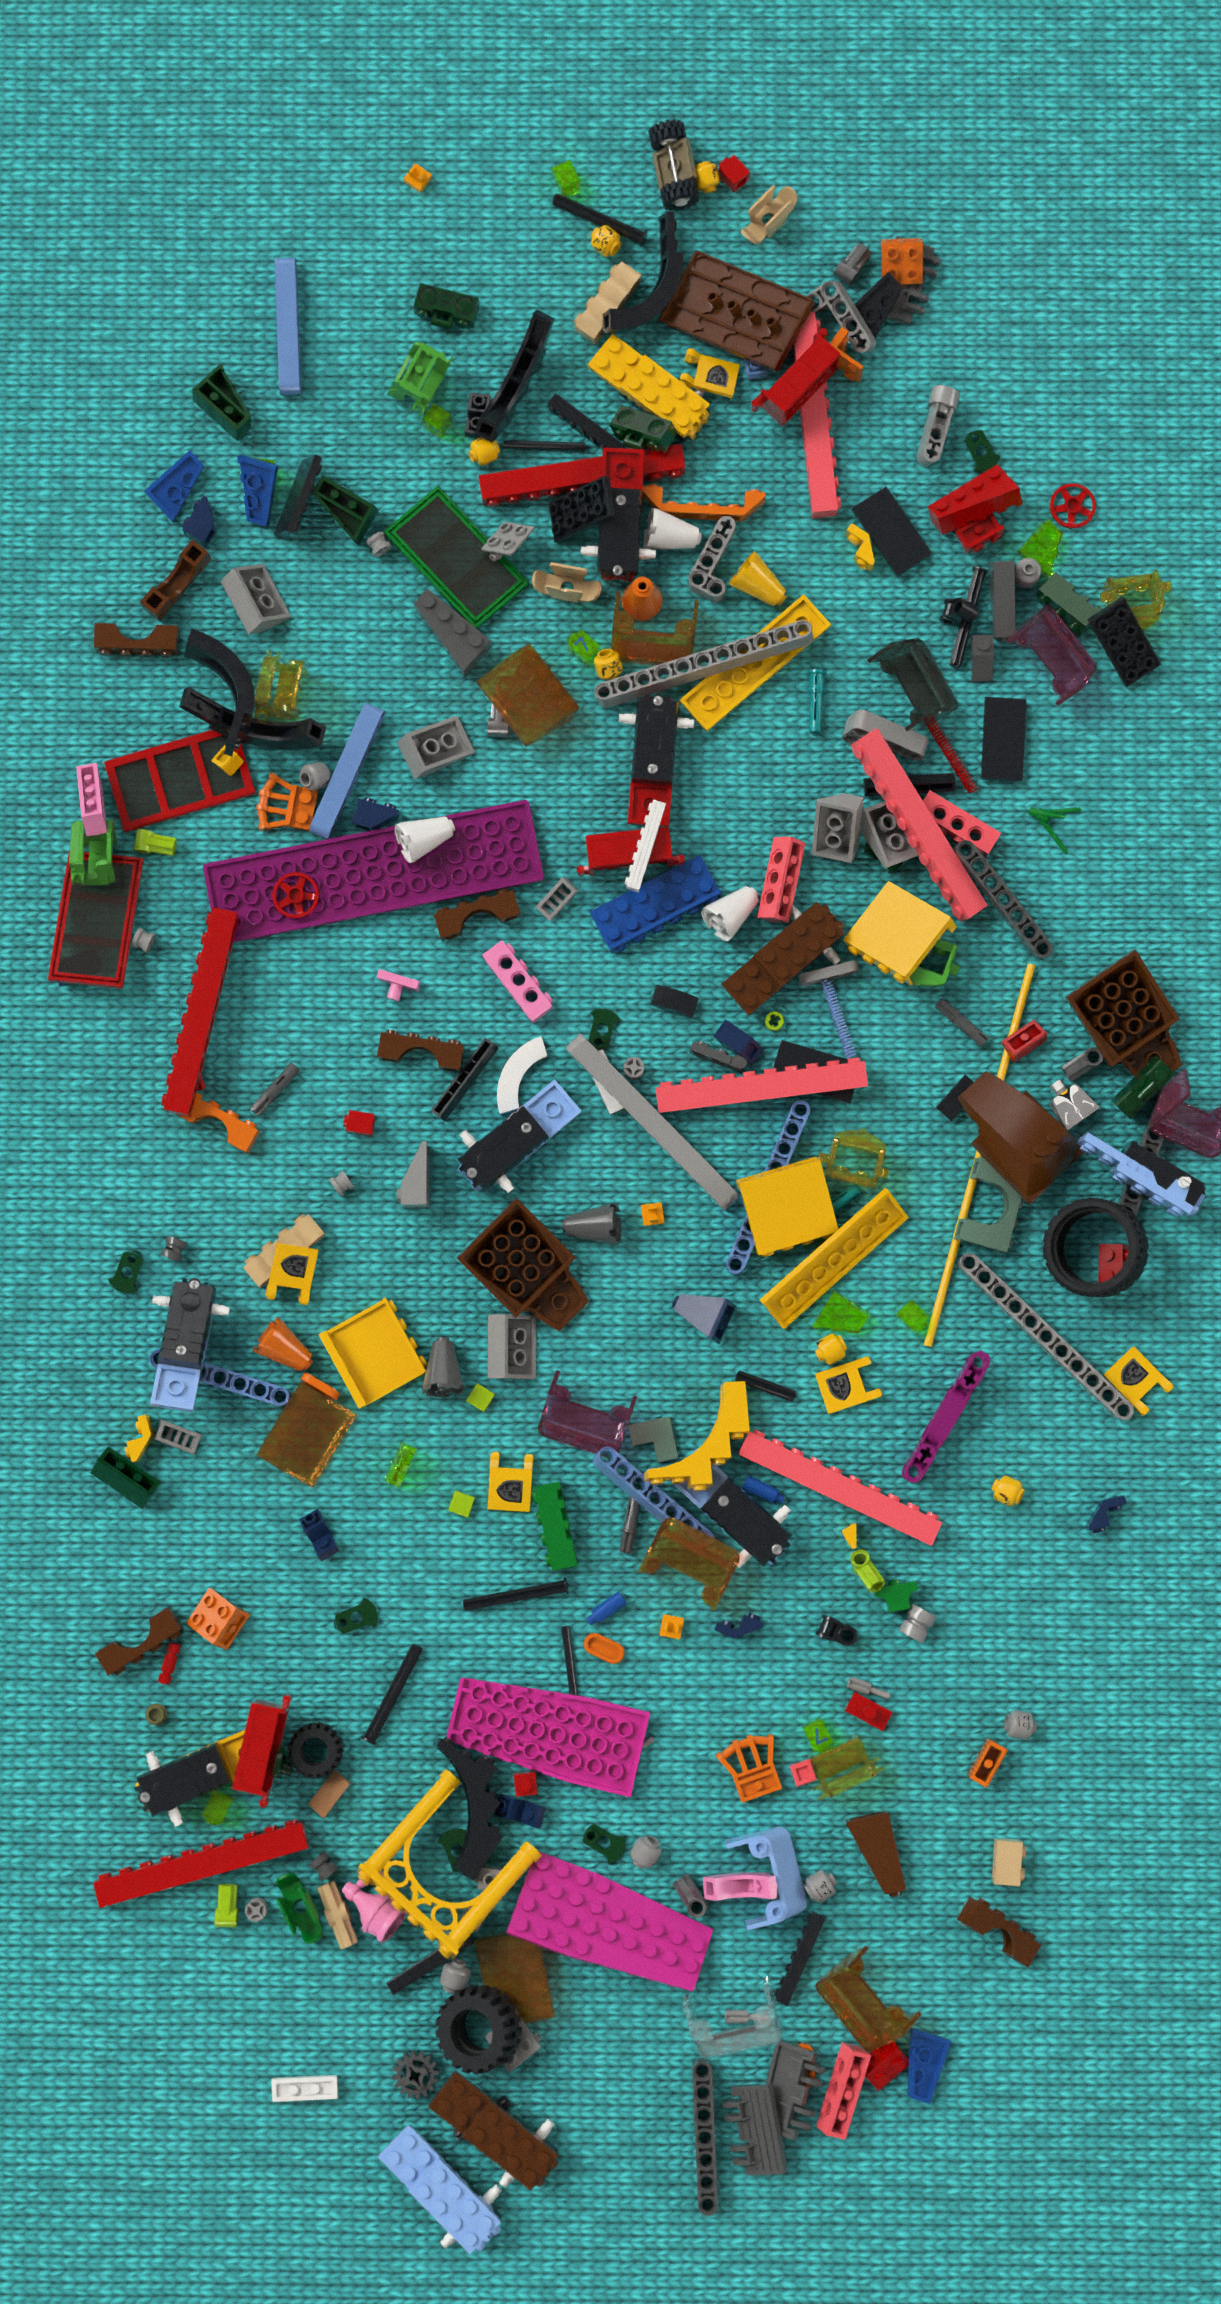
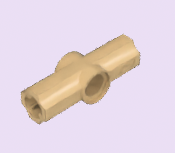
M335 1880L319 1886L317 1889L325 1907L324 1913L330 1928H333L340 1949L357 1943L358 1939L350 1921V1911L346 1902L342 1900Z

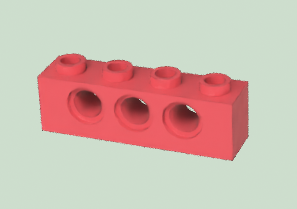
M929 791L923 802L944 836L952 837L953 842L956 844L964 840L971 841L986 858L1001 832L934 792ZM941 811L944 814V819H936L934 812ZM959 822L962 825V829H953L952 823ZM972 832L979 834L980 840L973 841L969 834Z
M774 837L757 918L770 923H789L805 842L793 837Z
M841 2043L816 2127L827 2136L846 2139L871 2055L860 2046Z

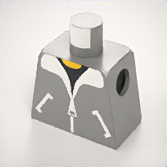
M1059 1079L1050 1086L1057 1096L1049 1102L1058 1122L1066 1130H1069L1100 1108L1077 1084L1067 1089Z

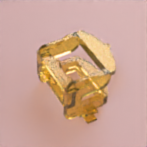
M1157 570L1149 574L1118 579L1109 577L1103 585L1100 599L1101 603H1106L1107 607L1118 599L1117 595L1125 594L1128 590L1136 589V592H1141L1149 588L1151 604L1130 608L1141 629L1144 630L1160 619L1161 610L1165 607L1164 593L1171 592L1172 584L1171 581L1162 582Z
M268 650L267 656L263 657L255 696V718L258 719V715L261 713L265 714V721L268 720L269 716L290 720L299 718L296 705L302 676H307L305 661L289 660V665L281 664L280 652L278 651L277 656L274 657L270 656L271 652ZM279 671L280 675L274 705L271 708L268 702L274 672Z
M864 1128L859 1131L848 1130L836 1133L831 1142L829 1154L819 1153L818 1156L821 1163L826 1164L825 1178L867 1187L871 1190L876 1189L879 1177L886 1179L889 1169L881 1168L886 1145L877 1137L867 1133ZM842 1146L877 1155L872 1177H869V1173L857 1171L856 1174L848 1172L849 1169L842 1166H836V1169L832 1168L837 1147Z
M852 1734V1739L819 1755H810V1761L821 1783L813 1788L814 1791L817 1789L822 1790V1795L817 1797L818 1800L838 1795L875 1777L876 1773L884 1769L883 1766L880 1768L875 1767V1762L880 1760L879 1757L869 1760L859 1735ZM864 1761V1766L829 1783L826 1782L825 1779Z

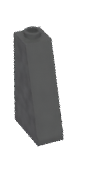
M1015 561L988 562L993 637H998V641H1010V637H1016Z

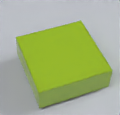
M477 1383L466 1401L485 1412L495 1394Z
M455 1490L448 1511L468 1518L475 1497Z

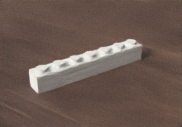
M653 800L649 804L648 810L650 812L644 819L646 825L645 828L642 827L640 835L642 837L636 845L638 850L637 853L634 852L632 858L634 863L629 867L628 872H630V876L626 877L625 880L626 889L635 892L640 890L666 803Z

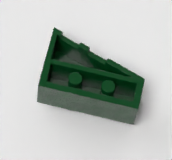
M220 363L192 389L193 401L238 441L251 429V415Z
M322 475L312 494L359 546L377 515L378 508Z
M1055 572L1038 589L1036 593L1037 600L1041 605L1047 606L1052 610V615L1058 621L1062 620L1067 625V629L1071 634L1081 637L1091 627L1087 619L1103 608L1092 606L1087 602L1089 597L1085 594L1081 597L1074 591L1075 587Z

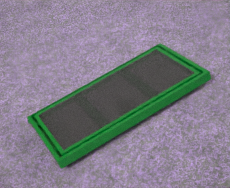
M439 486L435 487L384 531L385 536L460 616L476 629L530 584L504 555L499 560L492 561L489 558L490 553L481 550L487 543L488 538Z

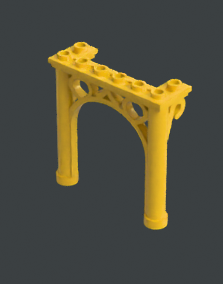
M445 1769L439 1775L440 1779L364 1864L361 1863L358 1866L357 1872L359 1873L358 1878L365 1885L370 1883L374 1886L375 1884L376 1887L374 1889L382 1897L387 1895L392 1900L391 1905L399 1912L403 1910L409 1915L407 1919L414 1926L420 1925L425 1930L423 1934L432 1942L436 1940L438 1942L437 1945L440 1947L438 1951L445 1958L451 1957L454 1959L462 1944L533 1862H537L541 1854L530 1843L525 1841L479 1896L467 1902L450 1903L442 1901L425 1891L412 1873L409 1863V1848L415 1834L461 1784L450 1771ZM404 1846L403 1862L397 1860L390 1861ZM392 1866L404 1868L406 1879L402 1883L394 1882L388 1875L389 1868ZM382 1869H384L383 1876L379 1874ZM408 1881L412 1884L409 1886L412 1892L411 1901L396 1889L405 1887ZM418 1893H419L423 1898L417 1899V1898H418ZM432 1903L437 1906L433 1907L429 1919L417 1908L418 1905L425 1904L431 1906ZM471 1907L462 1919L457 1922L456 1910ZM438 1909H450L453 1917L450 1925L443 1926L436 1920L435 1913ZM451 1930L448 1935L443 1932Z

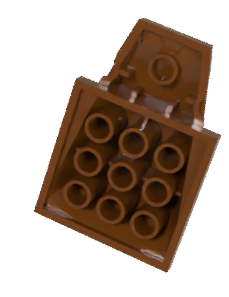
M1136 950L1130 951L1065 996L1110 1067L1120 1062L1136 1076L1155 1055L1172 1071L1182 1066L1176 1045L1169 1034L1170 1026L1180 1019Z
M987 1071L958 1097L968 1116L979 1127L978 1132L980 1135L971 1145L1029 1205L1084 1153L1080 1150L1076 1139L1027 1091L1021 1093Z
M517 1198L456 1257L516 1318L523 1311H528L544 1323L560 1331L589 1302L580 1285L569 1271L568 1265L576 1257Z

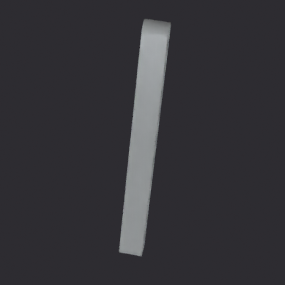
M797 621L602 682L594 690L597 702L601 707H612L644 697L646 694L657 693L807 646L813 641L812 626L808 621ZM802 631L808 632L806 635H799ZM782 637L788 638L786 641H779ZM761 644H768L765 648L759 647ZM741 650H748L745 654L739 653ZM728 656L726 660H720V657ZM703 662H708L706 666H699ZM683 668H688V669H689V670H688L687 672H685V673H681V672H680V670L683 669ZM664 674L669 675V676H668L667 678H665V679H661V678H660V677H661L662 675H664ZM642 681H649L646 685H640ZM623 687H629L626 691H620ZM609 693L607 697H601L602 694Z
M578 1034L565 1047L591 1076L624 1107L723 1210L726 1211L740 1197L716 1170L582 1034Z
M967 1253L960 1257L958 1260L959 1269L1117 1420H1127L1132 1417L1134 1413L1132 1404L986 1264L972 1253ZM968 1257L973 1260L974 1266L972 1269H967L964 1266L963 1261L965 1258ZM981 1272L988 1274V1283L980 1282L979 1274ZM996 1287L1003 1288V1298H997L994 1295ZM1013 1301L1017 1302L1020 1306L1017 1313H1013L1009 1308L1010 1303ZM1027 1316L1034 1318V1327L1029 1328L1026 1326L1025 1319ZM1042 1331L1049 1332V1342L1046 1343L1041 1340L1040 1335ZM1059 1345L1063 1346L1066 1350L1064 1357H1059L1056 1354V1348ZM1074 1360L1079 1361L1081 1364L1079 1372H1075L1071 1368ZM1089 1375L1095 1376L1097 1380L1094 1387L1087 1384ZM1105 1390H1109L1112 1393V1399L1109 1402L1105 1401L1102 1397V1393ZM1121 1404L1125 1405L1128 1410L1124 1417L1118 1413V1407Z

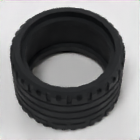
M1083 1198L1073 1201L1072 1204H1067L1060 1209L1058 1214L1054 1215L1047 1225L1049 1227L1048 1230H1045L1043 1238V1257L1047 1262L1045 1263L1050 1274L1054 1276L1055 1281L1072 1293L1088 1297H1110L1120 1294V1292L1130 1288L1135 1280L1137 1281L1144 1271L1143 1268L1147 1264L1149 1245L1143 1224L1132 1211L1109 1200ZM1094 1213H1106L1115 1218L1122 1225L1128 1239V1255L1122 1269L1114 1277L1100 1283H1088L1078 1278L1069 1268L1064 1255V1243L1070 1228L1079 1219Z

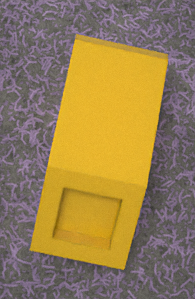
M851 523L847 529L846 537H848L847 539L852 544L860 545L855 554L854 561H856V565L861 569L871 571L875 561L869 534Z
M148 1414L137 1417L136 1428L143 1437L127 1441L125 1452L127 1458L131 1459L132 1462L140 1461L154 1436Z

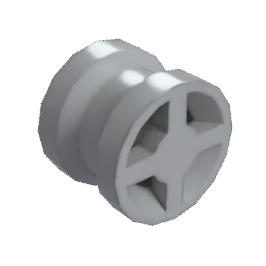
M383 532L375 533L366 541L368 547L372 548L374 557L382 556L392 547L385 540Z
M139 928L132 940V947L142 948L143 952L149 953L155 942L156 934L152 932L146 933L144 929Z
M630 1057L625 1061L623 1066L624 1074L629 1079H638L643 1075L644 1063L641 1059Z
M343 1170L339 1172L337 1177L329 1179L340 1196H343L346 1190L354 1188V1185Z
M253 1898L245 1909L247 1918L254 1922L261 1921L268 1913V1903L263 1898Z

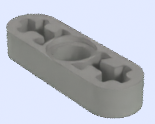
M849 961L800 974L799 980L801 986H809L821 983L826 979L829 981L858 973L860 970L857 961Z

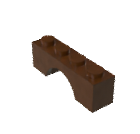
M192 539L180 553L177 564L169 576L161 584L153 586L140 601L143 609L160 622L211 561L209 552Z
M95 623L93 647L100 655L110 656L112 653H120L121 656L140 654L143 657H152L153 654H160L166 658L179 655L180 630L177 625H156L153 632L141 640L125 638L120 634L115 623Z
M503 889L492 897L484 895L478 897L477 901L472 903L464 901L458 903L456 908L449 909V907L437 910V913L433 915L441 940L445 941L462 936L465 922L471 916L478 913L491 914L501 923L520 918L521 913L514 891Z
M387 1030L386 1033L381 1032L377 1053L379 1060L399 1063L408 1052L421 1049L430 1052L436 1057L440 1069L454 1072L461 1071L465 1047L460 1045V1041L448 1040L447 1043L441 1042L438 1037L428 1036V1039L419 1038L420 1035L407 1033V1036H403L394 1030Z
M171 1606L149 1619L150 1632L147 1639L141 1645L127 1647L115 1641L95 1653L108 1676L113 1673L115 1676L127 1670L125 1665L128 1663H138L145 1658L143 1654L150 1650L153 1653L163 1647L161 1642L169 1639V1641H172L181 1635L179 1631L184 1627Z
M969 1897L957 1920L981 1935L992 1929L999 1928L1003 1936L1002 1952L1029 1968L1041 1947V1944L1035 1941L1036 1936L1027 1930L1021 1931V1925L1012 1919L1009 1921L1004 1919L1006 1915L996 1908L994 1910L990 1909L991 1904L980 1897L978 1900Z

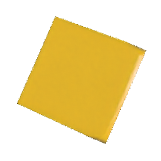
M224 745L211 761L226 774L232 776L243 764V760L235 752H233L232 756L225 755L226 746Z
M854 1522L841 1530L851 1549L856 1548V1523Z

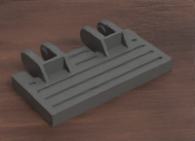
M896 236L895 239H905V238ZM923 244V262L939 266L941 259L933 256L935 248ZM923 265V275L936 278L938 272L933 268ZM923 277L922 284H902L904 288L887 319L910 326L913 314L906 313L905 311L917 315L925 313L923 307L908 302L909 299L925 304L928 302L929 297L921 293L925 277Z
M777 2039L766 2084L772 2083L781 2135L791 2140H797L799 2130L792 2128L791 2125L808 2131L812 2128V2125L808 2122L797 2119V2114H804L807 2117L815 2116L814 2110L804 2107L809 2087L801 2084V2082L822 2087V2081L807 2076L809 2069L816 2073L824 2074L826 2068L812 2063L816 2062L817 2052Z
M772 2083L735 2085L731 2087L732 2097H741V2099L725 2100L722 2102V2106L724 2108L738 2107L739 2113H728L724 2116L725 2121H738L740 2141L749 2140V2143H736L730 2146L732 2152L746 2151L747 2157L732 2159L733 2165H746V2175L787 2173L788 2168Z

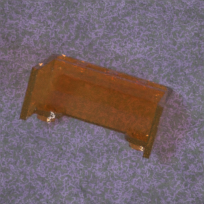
M616 591L611 649L620 655L621 661L660 665L693 654L699 600H695L693 620L682 619L678 621L675 625L674 634L633 629V617L627 612L620 611L621 591Z
M864 1946L847 1955L819 1979L815 1987L857 2042L864 2049L873 2051L904 2036L922 2014L918 2011L907 2017L900 2007L889 2006L886 2008L860 1976L864 1971L861 1957L869 1949L867 1946Z

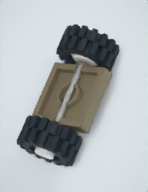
M681 120L660 121L659 124H654L653 127L649 128L648 134L651 148L654 151L657 150L652 155L663 207L666 210L669 209V211L673 209L675 211L679 209L685 210L686 207L690 208L691 205H696V202L699 201L696 182H693L697 178L690 139L686 137L684 123Z

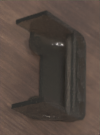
M914 638L891 642L867 659L869 663L880 662L883 672L890 675L895 674L914 709L910 712L911 724L905 728L907 732L922 729L958 709V702L928 647L921 639Z

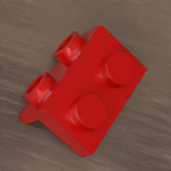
M993 513L986 515V519L981 521L974 520L967 526L956 530L955 535L967 554L972 551L976 553L985 547L984 544L990 541L994 543L1002 538L1005 528L1003 525H999Z
M1099 1244L1098 1283L1109 1280L1122 1269L1127 1259L1128 1245Z
M891 2037L885 2039L869 2053L871 2058L865 2077L879 2091L909 2066V2059Z

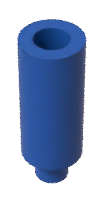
M749 1475L742 1487L743 1490L772 1504L774 1501L782 1504L785 1497L778 1493L779 1489Z
M618 1591L592 1609V1615L586 1619L590 1625L596 1621L600 1624L625 1606L627 1602Z

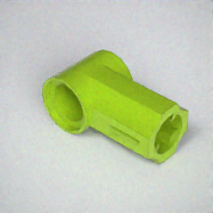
M137 829L133 850L144 854H151L152 852L174 857L177 839L157 835L149 830Z
M865 1550L854 1551L850 1557L854 1574L860 1578L869 1593L880 1591L885 1585V1581L871 1562L869 1554Z
M229 1883L219 1884L218 1907H216L214 1918L215 1927L237 1928L239 1916L237 1908L238 1885Z

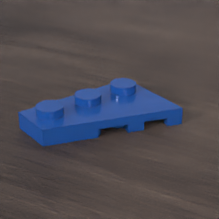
M189 450L144 491L172 523L201 474L204 465Z
M238 455V464L241 467L240 478L245 493L243 497L247 521L267 527L270 523L278 465Z
M910 2027L908 2096L930 2104L951 2041Z

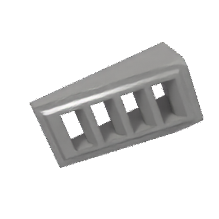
M564 876L535 908L549 921H552L580 890ZM563 884L571 891L570 894L561 887ZM557 891L565 897L564 900L556 894ZM551 897L560 904L558 907L549 900ZM547 903L554 910L553 913L543 905Z
M161 1419L153 1439L194 1455L202 1435ZM168 1426L169 1430L165 1439L161 1438L165 1427ZM176 1429L177 1433L173 1442L169 1441L173 1430ZM182 1432H184L186 1434L184 1436L182 1444L179 1445L178 1441L180 1439ZM190 1435L194 1436L190 1447L187 1448L186 1444Z

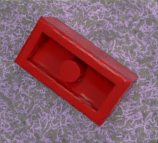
M1034 1019L1002 1040L1001 1043L1011 1060L1016 1062L1046 1042L1047 1033Z

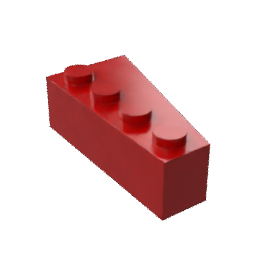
M997 464L929 505L928 510L932 524L943 535L967 526L970 521H981L986 519L988 514L996 511L999 514L1006 511L1007 507L1012 505L1018 507L1023 505L1019 487Z

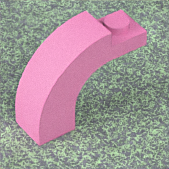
M744 1872L703 1877L704 1899L718 1901L738 1897L777 1898L776 1878L770 1875V1873Z

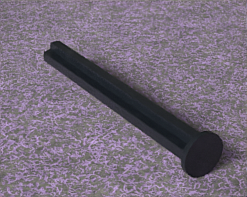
M558 193L553 197L552 204L599 226L607 225L618 234L640 243L639 246L641 247L647 239V230L645 232Z
M972 567L973 576L966 599L976 606L984 577L988 574V570L982 567ZM973 621L970 623H960L950 660L951 667L960 668L962 665Z
M564 1577L563 1581L464 1599L463 1607L465 1611L563 1592L569 1594L567 1579Z
M416 1644L410 1646L365 1735H361L363 1740L373 1745L377 1744L375 1741L423 1651L420 1646Z

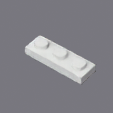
M337 2075L272 2078V2102L338 2098Z

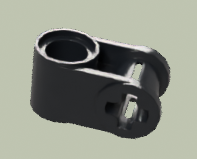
M960 597L944 599L945 607L939 620L950 625L970 623L976 618L978 607Z
M822 1615L823 1620L819 1631L815 1632L816 1635L846 1646L853 1645L857 1641V1632L853 1627L827 1615ZM828 1623H830L829 1628H828V1631L825 1632V1631H826V1628H827V1626H828ZM851 1630L854 1637L850 1642H845L842 1639L843 1631Z

